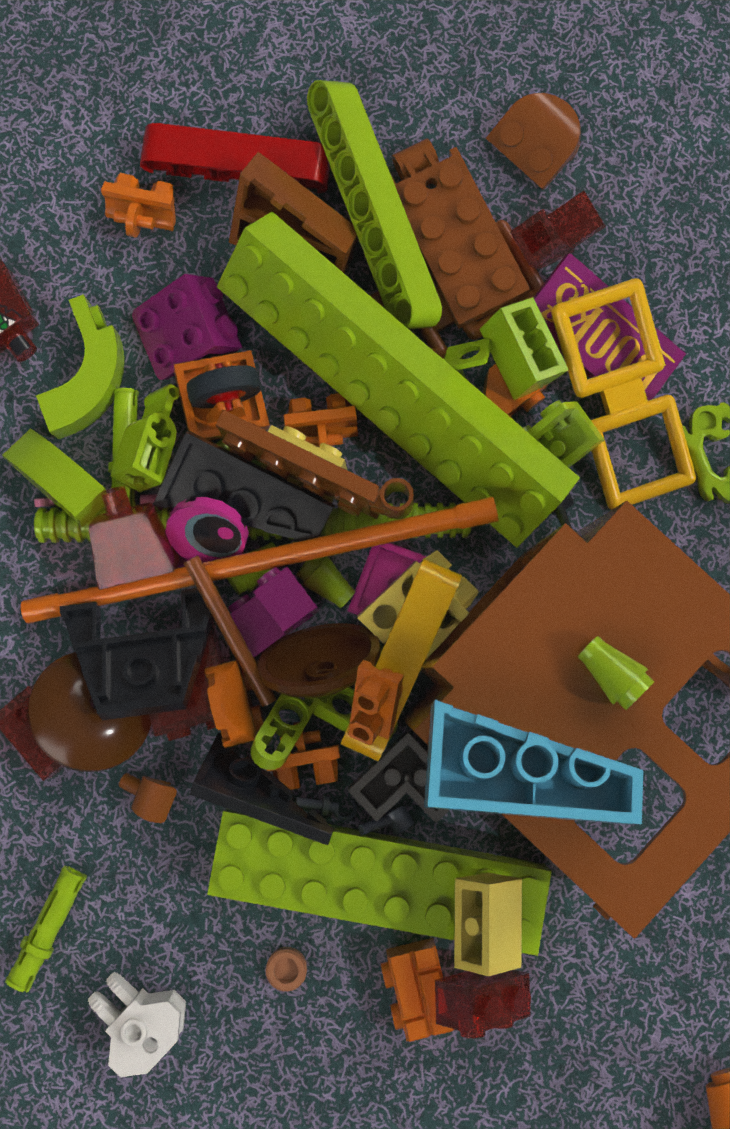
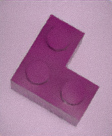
M278 567L269 570L257 580L260 587L253 591L255 593L253 598L246 594L228 607L254 658H258L269 646L290 634L320 611L288 567L282 571Z

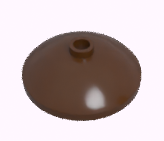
M347 623L317 625L301 629L277 640L262 653L257 667L263 684L278 693L293 697H325L356 683L358 666L363 659L375 666L381 655L379 638L368 628L360 625Z
M73 652L51 663L35 682L28 702L29 726L38 746L56 763L82 772L108 770L128 760L142 746L151 728L153 714L102 721L96 709L90 704L91 695L81 671L82 668L77 654Z

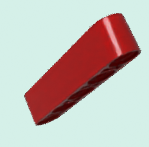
M150 123L145 126L140 167L149 173H153L154 170L166 171V175L191 178L192 174L204 176L205 180L229 182V179L239 180L240 173L259 152L305 188L318 189L317 193L327 191L330 175V164L322 143L163 123Z

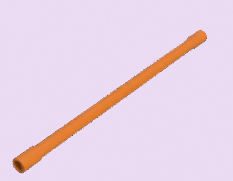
M493 496L457 504L453 508L204 562L203 565L211 580L217 581L451 529H466L498 522L499 518ZM181 567L73 592L54 593L23 600L21 602V614L24 621L29 624L61 617L60 606L97 602L99 606L190 587L194 586L195 583L186 567Z

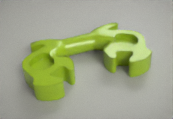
M722 402L717 406H701L694 410L689 419V433L685 426L682 427L697 475L700 496L709 502L714 499L713 491L720 500L730 504V466L724 469L723 477H719L712 471L703 449L704 437L709 438L712 442H717L730 435V430L722 429V420L730 423V406Z

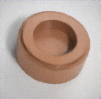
M282 947L271 954L266 965V976L274 988L280 991H292L297 989L305 980L307 962L300 951L292 947Z

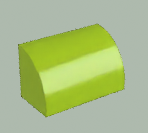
M533 297L500 308L479 329L484 339H491L492 347L490 352L513 400L544 387L569 370Z

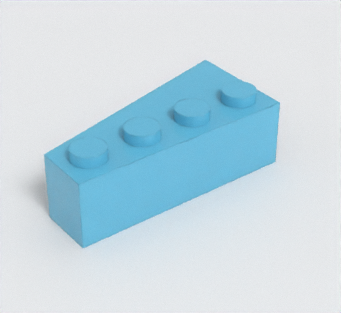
M434 700L431 705L424 808L616 824H642V769L549 740L547 737L532 732H525L499 723L497 720L479 714L475 715Z

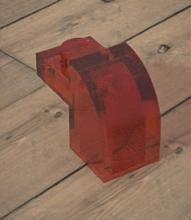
M582 191L552 213H548L545 209L540 210L511 230L510 234L529 266L534 269H541L562 259L568 253L575 252L574 248L605 228L606 225L587 193Z

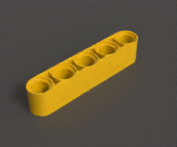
M425 558L417 571L381 651L378 662L375 665V668L380 671L383 668H388L393 673L397 672L404 675L402 682L403 690L399 699L395 725L462 578L461 574ZM349 724L340 744L379 761L389 739L377 736L372 745L365 744L348 735Z

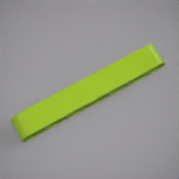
M315 80L309 87L307 94L308 110L385 309L408 329L436 326L442 315L441 301L355 85L349 82Z

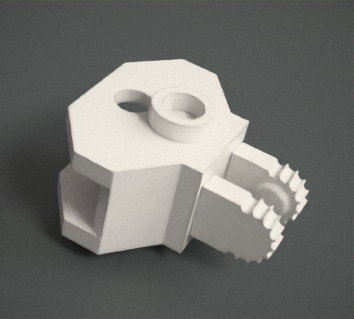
M114 972L106 979L107 985L126 1006L120 1011L110 1000L97 991L88 998L91 1008L108 1025L105 1031L111 1037L108 1066L119 1077L147 1074L178 1041L179 1034L184 1029L186 1001L175 990L148 994L142 988L138 992L121 975Z

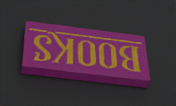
M571 253L563 257L533 297L562 355V349L551 315L553 306L609 287ZM624 299L569 317L585 373L589 378L646 360L633 308ZM656 327L665 366L662 371L642 378L647 400L654 399L686 355L685 352Z

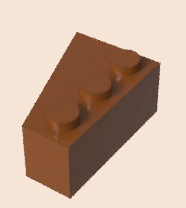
M257 152L240 173L229 243L237 245L245 227L270 212H274L345 274L353 259L358 241L353 224L269 159Z

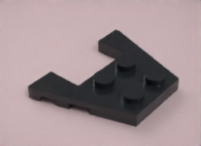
M215 585L217 591H218L219 594H220V591H219L218 586ZM197 588L181 590L182 628L101 639V609L97 602L60 606V614L66 624L71 644L79 659L81 671L97 714L102 721L187 709L214 621Z

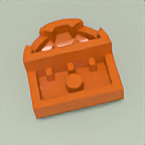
M237 660L205 668V675L210 686L207 688L208 699L215 726L221 731L223 746L228 748L254 741L264 723V717L260 705H252L249 691L253 689Z

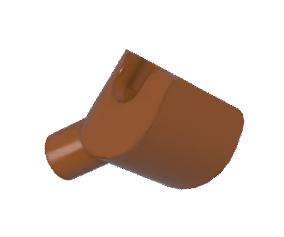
M125 773L119 782L120 788L135 795L131 809L137 816L154 823L165 822L177 793L176 788L170 782L143 776L142 780L129 773Z

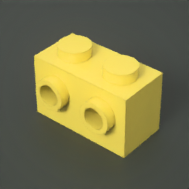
M482 873L455 878L454 968L485 976H492L521 968L522 878L494 873Z

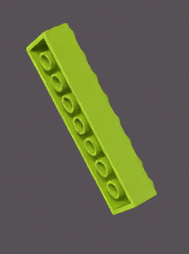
M225 808L223 810L207 895L454 940L455 878L482 873L522 878V953L538 956L552 873L544 863L375 832L361 835L358 829L331 824L328 825L333 827L334 831L329 844L325 845Z

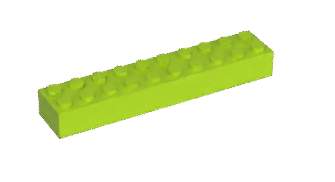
M270 212L244 228L218 282L217 288L348 402L355 406L356 409L463 502L466 503L494 496L499 521L489 524L517 548L562 503L580 477L274 212Z

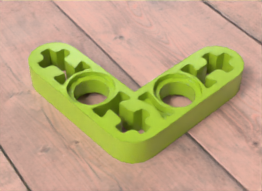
M348 687L341 692L325 697H305L304 701L298 697L281 694L253 741L250 751L254 763L266 770L280 768L286 762L312 714L345 732L350 722L351 713L341 714L337 712L333 707L332 701L342 699L347 701L352 707L354 689ZM283 709L293 710L298 714L300 723L296 725L286 724L281 720L279 712ZM396 723L395 728H394V731H393V733L391 734L389 741L391 740V738H392L393 735L395 734V732H396V730H397L398 723ZM276 733L282 736L271 755L265 749Z

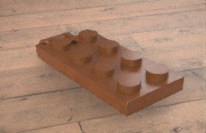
M425 138L392 155L394 167L402 180L396 183L393 179V182L426 266L458 329L529 295L530 288L457 147L449 150V158L439 162L431 141ZM428 184H434L436 187L434 189H429L426 186Z
M223 410L216 423L218 430L223 436V443L231 448L230 452L250 462L254 459L267 465L265 468L267 471L285 480L291 477L303 483L301 488L320 498H323L324 494L338 500L337 506L351 515L359 517L362 512L376 520L380 514L392 519H403L413 509V488L404 479L392 478L386 481L379 490L378 485ZM393 492H402L407 495L408 501L402 506L395 507L388 504L386 498Z

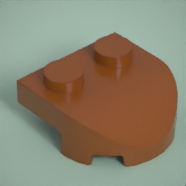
M533 93L517 100L488 134L486 139L544 190L569 160L572 161L576 156L581 143V126L576 112L566 101L547 93Z

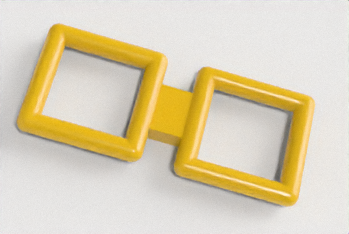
M633 278L554 305L551 315L564 360L569 369L568 373L575 395L584 398L600 392L606 415L591 421L604 438V432L662 413L678 473L620 492L604 440L591 452L608 508L612 510L625 501L633 505L693 484L696 480V474L675 398L667 394L647 400L642 382L643 377L660 372L665 366L643 282L638 278ZM629 297L646 360L587 379L569 317Z

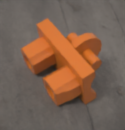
M119 173L114 183L104 181L101 193L105 198V215L107 218L114 219V222L125 224L127 236L137 238L141 227L151 230L154 227L169 231L174 230L176 216L174 189L171 183L157 181L153 183L152 189L149 191L140 189L139 180L129 174Z
M339 393L330 394L326 397L327 409L312 411L311 400L305 397L291 399L288 414H284L285 426L300 431L306 436L305 441L317 447L321 443L330 446L344 444L343 438L358 436L356 408L351 406Z
M363 659L357 670L348 732L351 738L368 745H372L377 736L386 739L390 738L394 731L399 699L403 690L402 682L404 675L397 672L393 673L388 668H383L380 671L371 662Z
M303 730L294 746H297L298 752L290 753L286 762L280 768L267 771H272L273 776L290 790L301 787L297 766L313 763L316 785L338 781L337 759L341 758L339 744L307 750V744L321 742L320 730L304 732Z

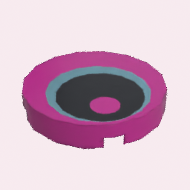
M196 497L195 501L186 502V500L179 502L168 517L165 532L170 545L180 556L189 560L198 555L202 563L243 554L249 534L247 525L244 528L241 522L242 517L236 509L220 500L209 497Z

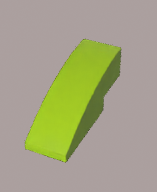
M31 428L2 454L5 460L58 508H62L82 528L112 500L105 487L55 445Z

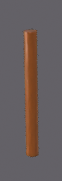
M198 555L184 562V565L262 707L271 704L276 700L272 689L268 688L261 681L257 667L258 664Z

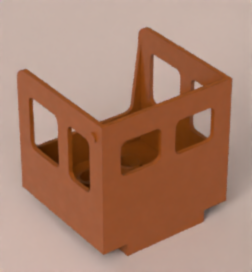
M628 501L620 504L577 532L565 523L525 551L469 611L467 617L457 625L426 659L421 671L435 684L403 718L407 725L428 745L431 705L434 700L452 705L454 708L475 715L479 714L497 720L499 723L525 732H532L547 737L549 740L615 761L624 751L637 748L681 788L683 803L636 857L627 863L615 861L574 820L502 814L595 902L593 907L607 921L611 917L634 939L730 833V752L719 763L708 764L666 726L662 717L664 707L701 666L718 677L730 688V666L723 663L713 654L716 651H724L730 655V594ZM597 636L648 668L645 673L655 681L627 710L618 702L614 705L610 702L588 668L577 657Z

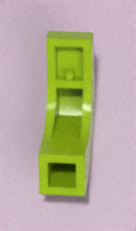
M84 294L69 300L84 340L85 352L82 365L76 375L67 383L36 395L48 430L57 439L75 434L98 420L114 401V389L120 388L124 373V351L120 335L113 325L107 327L99 305L92 306Z

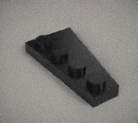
M191 431L185 433L153 503L154 506L174 508L183 500L189 502L195 501L196 497H209L220 500L236 509L242 517L241 522L243 525L301 541L320 537L335 507L334 504Z

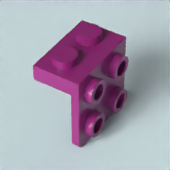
M183 274L133 310L132 319L158 379L168 380L175 376L174 364L199 360L207 354L228 355L243 348L237 335V326L227 312L222 300L223 293L217 288L218 284L214 281V278Z

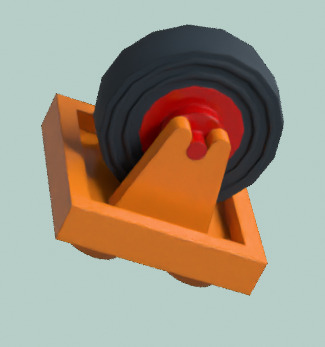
M251 350L174 364L173 370L177 387L179 388L188 431L209 441L222 439L223 436L218 430L216 423L223 410L264 430L269 428L270 424L261 391V384Z

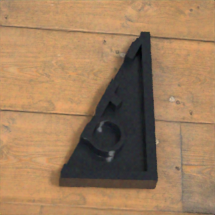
M218 732L192 783L189 795L325 845L329 844L334 828L327 824L325 818L314 809L306 813L291 799L294 792L270 772L262 770V768L254 763L251 756L248 755L245 758H241L229 747L225 748L222 744V735Z

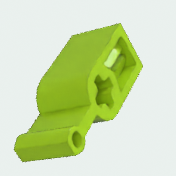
M170 383L148 394L144 398L145 410L142 419L131 423L124 431L110 476L138 492L163 483L176 440V427L169 416L174 401L179 398L178 387Z

